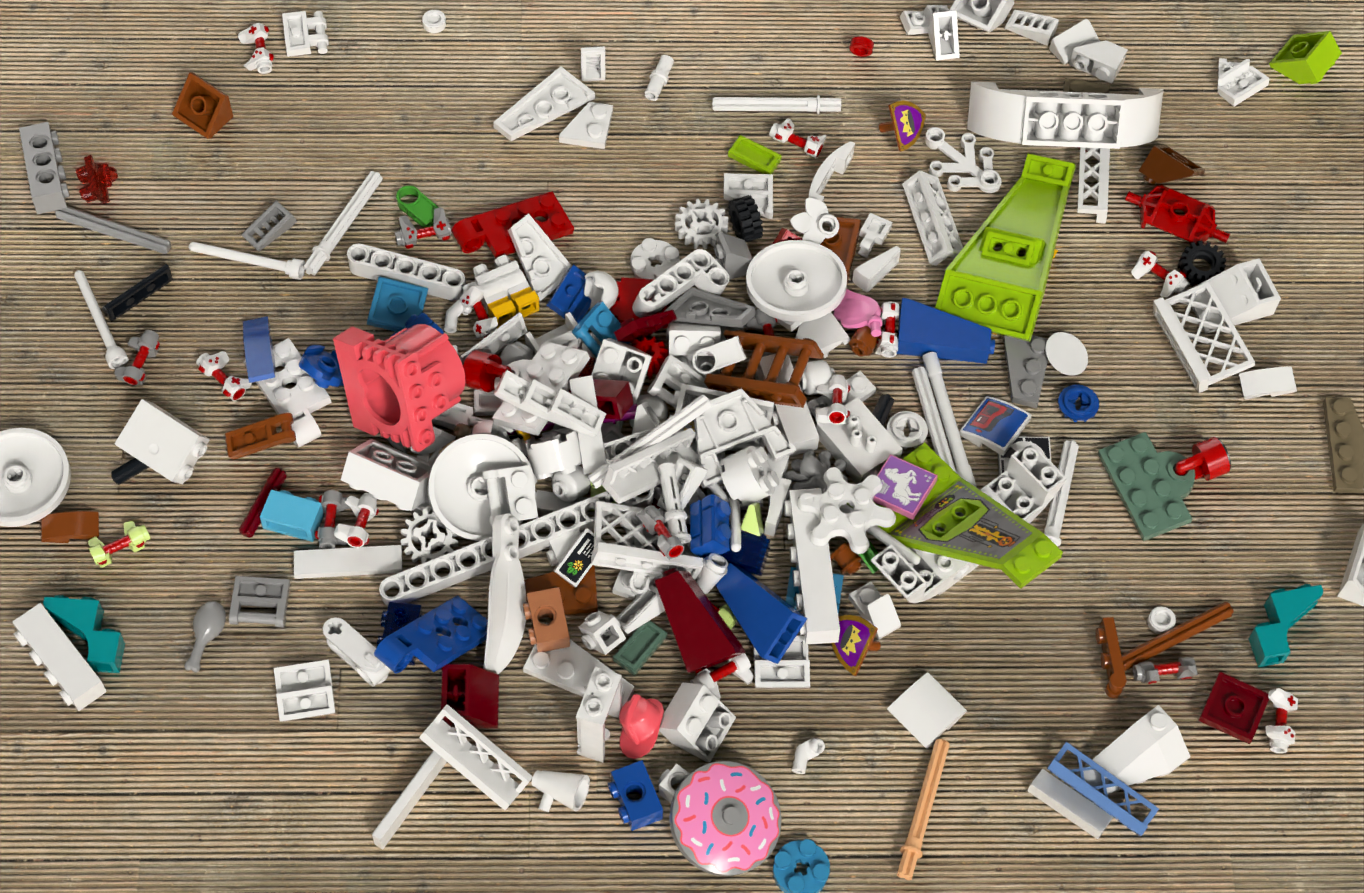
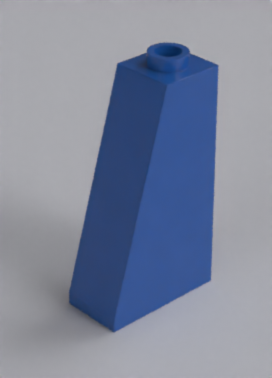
M902 298L899 311L897 354L923 357L926 353L936 352L939 359L987 364L989 354H994L995 339H991L990 328L911 299Z
M730 563L727 567V573L716 584V587L759 656L778 664L807 618L747 570Z

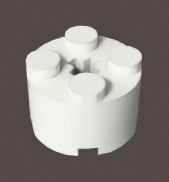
M566 427L542 433L543 437L540 440L536 441L535 437H532L525 441L533 474L536 475L537 480L552 476V473L561 471V474L572 473L577 470L576 466L582 464L577 432L574 430L570 431Z
M749 446L722 459L720 462V466L724 465L725 471L721 473L723 483L733 500L739 499L742 502L739 504L741 507H746L751 503L772 495L775 491V486L779 485V478L773 470L771 471L767 463V453L762 447Z

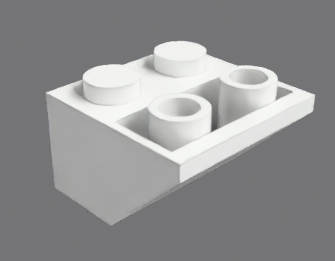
M670 323L669 355H673L706 378L707 374L699 373L693 367V355L702 348L720 343V326ZM702 351L697 356L696 362L699 368L707 371L714 367L715 358L710 352ZM720 369L712 371L708 374L718 375L720 373Z
M612 338L603 339L592 372L593 379L629 381L635 404L638 401L652 356L634 346Z
M682 683L663 714L659 731L675 746L705 762H710L736 716L704 684Z

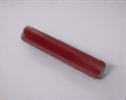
M279 468L272 470L239 527L241 535L247 538L253 537L261 523L260 515L270 491H279L287 477L284 470Z

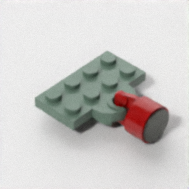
M1146 432L1098 450V456L1143 542L1192 522V517L1182 499L1187 497L1193 490L1194 480L1203 477L1206 481L1230 472V456L1219 438L1211 437L1192 445L1193 456L1188 458L1178 452L1164 451L1157 453Z

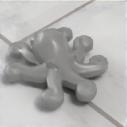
M811 450L803 454L802 460H793L791 463L793 471H788L784 475L785 479L792 480L791 483L797 482L792 485L791 490L814 489L818 487L821 488L822 494L826 492L827 485L824 482L823 476L831 468L829 460L832 456L830 451L824 450L818 455L819 460L815 457V452ZM844 459L835 461V467L843 472L847 467L846 461ZM843 475L844 480L848 482V478Z

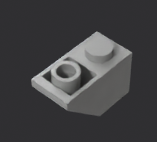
M725 233L718 234L717 245H714L715 260L727 271L729 280L745 276L748 266L753 259L745 240Z

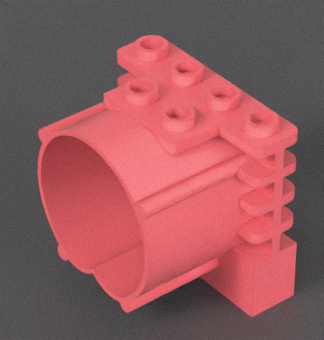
M416 324L409 329H402L385 341L375 340L374 334L353 326L334 337V346L353 427L373 436L380 433L384 438L391 437L393 442H401L407 448L412 446V449L416 452H421L433 444L435 435L432 420L461 401L460 395L465 387L464 368L456 350L448 341V335L446 333L441 334L429 325Z

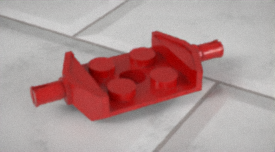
M1158 185L1147 195L1144 194L1143 197L1129 191L1125 198V201L1141 208V228L1145 229L1146 224H1149L1191 243L1195 242L1196 245L1198 241H1203L1204 243L1208 238L1212 237L1226 243L1230 236V233L1216 229L1217 224H1215V209L1213 206L1166 186ZM1180 209L1184 211L1185 215H1177L1173 210Z

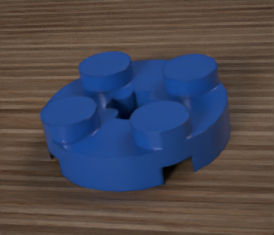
M321 345L308 346L299 362V367L314 378L316 385L321 388L343 386L336 351L333 350L332 353L323 351L325 346Z

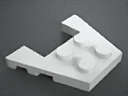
M742 388L710 400L711 407L694 419L699 465L708 470L701 482L703 489L723 481L721 477L723 469L716 454L762 437L773 461L791 455L796 451L795 446L791 442L788 443L781 435L782 432L765 418L764 412Z

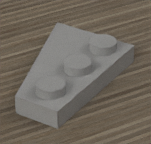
M1002 335L1005 346V360L1008 366L1011 402L1037 408L1048 362L1045 350L1048 339L1032 335L1031 342Z

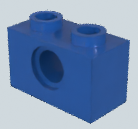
M643 760L611 771V782L608 783L612 798H618L621 807L618 808L623 824L628 823L631 831L663 819L662 805ZM636 792L642 797L639 800L633 801L627 795Z

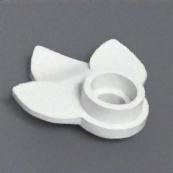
M806 198V212L799 213L790 219L792 227L797 232L804 234L802 240L821 244L824 239L834 237L839 230L837 218L828 213L826 204L815 198ZM828 223L830 230H824L822 224Z

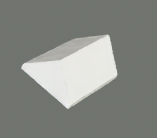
M1364 523L1357 533L1337 596L1364 606Z

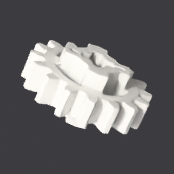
M696 199V204L688 201L687 208H679V214L675 216V231L678 232L679 239L685 238L686 246L694 243V249L702 245L705 250L707 249V244H711L713 247L717 244L718 234H727L728 217L725 216V209L718 210L717 202L709 205V199H706L705 203H701L699 199Z
M426 508L423 509L422 516L414 512V521L405 520L408 529H401V535L406 537L400 540L401 545L408 546L404 553L405 555L413 554L411 558L413 563L418 561V559H421L422 564L453 552L451 546H458V540L453 539L457 535L450 532L447 528L445 530L448 535L440 532L438 523L442 524L434 512L428 514ZM424 522H427V524H425V525L422 526L421 528H418V527H417V526H419L420 524H422V523H424ZM433 529L434 538L430 540L427 547L425 537H428ZM412 540L421 545V552L414 547ZM437 548H442L439 552L432 554Z

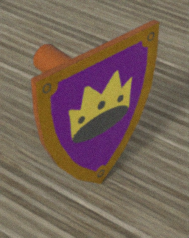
M905 100L889 104L892 121L879 124L880 132L895 131L899 152L915 144L922 132L926 114L917 105Z
M839 616V640L831 644L839 662L853 676H856L868 650H880V642L873 640L878 628L859 616Z

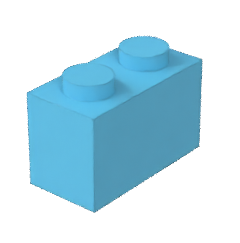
M271 490L260 515L263 529L314 542L315 532L320 527L324 512L322 503L314 498L297 497L285 490L280 492Z

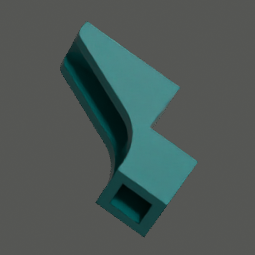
M1305 584L1294 590L1277 589L1270 593L1264 604L1269 622L1260 623L1255 626L1248 638L1258 667L1285 662L1291 653L1287 641V632L1316 606L1318 600L1323 595L1322 585L1311 586L1310 584Z
M64 595L44 597L43 605L53 620L88 643L87 662L94 672L120 674L125 641L121 633L114 629H103L100 631L104 610L99 600L91 597L71 599Z

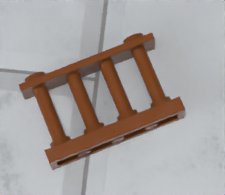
M742 330L724 331L723 335L727 340L738 336L742 348L753 350L744 376L740 378L731 377L736 365L734 363L723 367L722 372L718 375L707 374L704 383L708 389L731 393L742 388L750 398L774 402V404L804 408L807 398L799 387L802 375L809 358L823 359L824 356L814 340L809 338H803L802 340L752 334ZM763 353H776L767 378L763 381L753 380ZM786 355L799 356L789 382L785 384L776 383Z

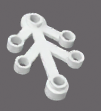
M932 127L927 130L925 136L926 145L930 149H939L956 162L942 163L940 161H933L929 167V174L940 177L943 173H970L974 176L961 178L958 175H951L947 182V188L950 191L957 192L961 187H979L983 192L994 193L1000 189L1002 181L999 174L993 170L992 160L994 151L991 148L983 147L980 150L979 160L983 163V170L976 166L974 146L976 137L973 134L965 133L962 135L960 144L964 148L965 156H963L944 141L945 133L942 129Z

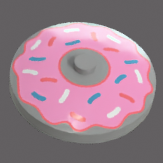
M718 761L696 769L680 783L670 806V828L678 849L692 865L712 875L735 876L758 867L769 857L779 839L781 810L777 796L764 777L741 763Z

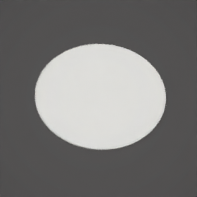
M1057 332L1048 338L1045 347L1046 355L1051 365L1057 371L1065 375L1074 376L1086 369L1088 354L1083 343L1077 337L1066 332Z

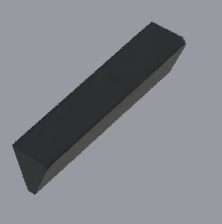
M165 264L101 308L103 314L112 322L173 280L169 266Z

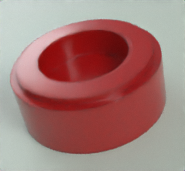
M857 36L851 39L849 49L856 56L866 57L872 54L874 43L867 37Z

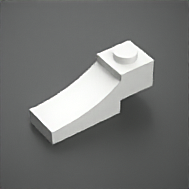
M768 452L767 463L771 471L773 470L777 474L779 485L775 486L774 493L768 496L769 511L765 522L764 534L774 537L784 511V501H787L792 480L784 478L788 469L789 455L773 461Z

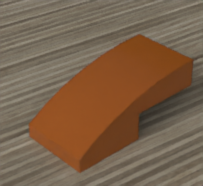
M61 512L48 514L40 519L41 542L68 543L70 539L90 540L93 537H99V512Z

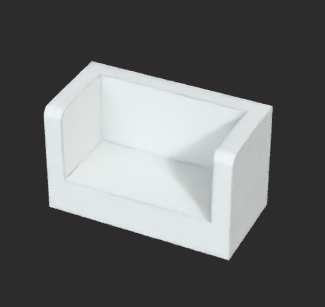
M570 312L565 314L564 325L534 339L530 332L525 334V344L534 351L532 353L533 356L536 355L544 341L575 349H581L583 341L580 338L577 339L572 333V330L578 323Z

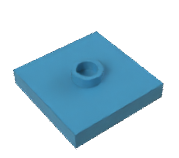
M379 276L367 325L395 332L406 328L405 323L412 315L416 314L418 316L423 312L428 288Z

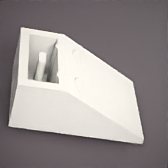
M1260 258L1237 264L1198 284L1210 283L1234 326L1273 315L1281 300ZM1204 291L1197 294L1194 301L1208 305L1210 297ZM1192 306L1197 318L1202 320L1205 310ZM1209 311L1205 321L1219 325L1222 318L1219 314ZM1203 326L1205 334L1217 331Z

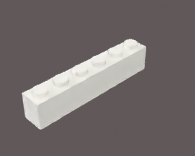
M821 488L789 490V500L784 501L785 517L790 516L791 522L787 524L788 540L793 539V547H790L791 563H796V570H793L794 587H799V594H796L797 611L801 610L802 615L807 618L799 633L800 635H805L806 645L836 643L839 640L840 626L829 543L823 546H816L810 541V533L818 526L819 518L814 513L801 511L797 506V500L803 493L818 495L822 494Z

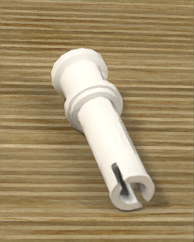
M663 463L658 466L666 509L664 523H667L670 534L678 537L681 543L685 544L691 541V535L687 532L685 521L688 518L687 513L682 510L675 464Z

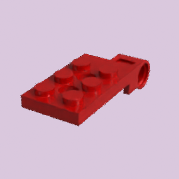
M551 191L462 219L452 227L451 232L464 253L477 251L486 241L496 259L502 255L516 252L508 230L528 213L551 241L573 234L574 226L555 194ZM541 216L547 221L541 222L536 220L535 217Z

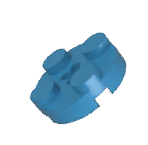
M805 839L803 841L789 842L778 851L774 858L773 877L777 886L784 893H819L829 878V859L823 849L812 840ZM797 863L808 866L806 875H802L801 872L795 873L794 869H796Z

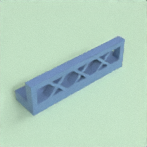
M1065 742L1047 767V770L1138 836L1143 835L1148 828V824L1159 810L1154 804L1068 742ZM1067 750L1077 756L1078 769L1069 770L1059 763ZM1081 760L1091 767L1083 768ZM1093 769L1098 771L1101 775L1102 785L1093 787L1085 782L1083 771ZM1079 771H1080V776H1081V778L1078 777V776H1077L1076 774H1074L1073 772H1079ZM1105 777L1113 782V784H1106ZM1120 787L1124 790L1125 802L1114 803L1108 798L1106 788ZM1103 788L1104 795L1096 789ZM1128 794L1134 797L1136 801H1129ZM1142 803L1151 810L1143 822H1140L1131 815L1130 804ZM1126 805L1127 811H1125L1120 806Z

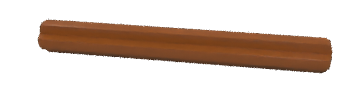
M1223 602L1122 654L1124 670L1126 671L1132 668L1133 665L1141 663L1231 617L1234 613L1230 603Z

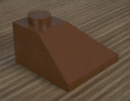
M1167 145L1154 146L1139 169V172L1144 174L1143 179L1153 185L1202 175L1206 171Z

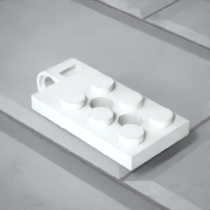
M287 338L273 346L275 368L278 366L285 368L280 372H275V378L257 381L256 383L278 415L283 413H291L293 415L294 423L291 425L292 430L296 434V441L293 443L299 448L321 436L320 429L311 413L332 402L326 390L316 385L315 379L299 367L302 356L291 340ZM288 383H296L295 387L291 389L284 388Z

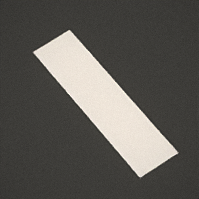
M593 376L570 379L571 394L598 409ZM601 428L596 437L577 431L584 474L593 473L606 464Z

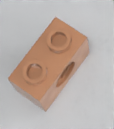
M559 587L527 593V603L523 604L525 619H531L533 628L528 629L531 645L536 644L538 652L570 647V636ZM543 617H549L553 620L549 624H541L539 622Z

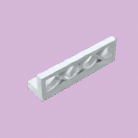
M1080 147L1077 213L1096 214V223L1106 224L1110 148ZM1090 156H1094L1098 160V164L1094 167L1089 166L1085 162ZM1091 175L1098 181L1093 187L1084 182ZM1091 195L1097 200V206L1083 205V200Z
M919 170L902 185L929 263L937 266L947 257L955 259L963 249V245L939 178Z
M689 428L610 465L602 486L619 505L660 485L661 480L658 470L660 464H676L678 458L681 457L699 465L698 455L690 447L696 433L692 428Z
M448 704L419 737L504 810L510 806L533 778L532 775ZM446 716L454 723L455 727L449 726L442 719ZM466 737H471L477 746L469 743ZM488 755H492L494 758H496L498 764L493 763L488 758ZM509 773L515 774L522 780L520 785L510 777Z

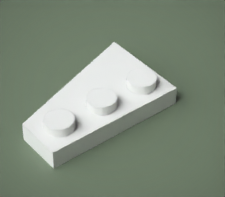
M528 213L513 225L508 232L533 291L535 290L540 302L559 286L572 265Z

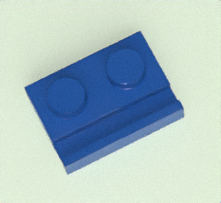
M573 264L546 306L564 319L565 314L570 312L576 322L579 323L591 306V299L584 295L586 273Z

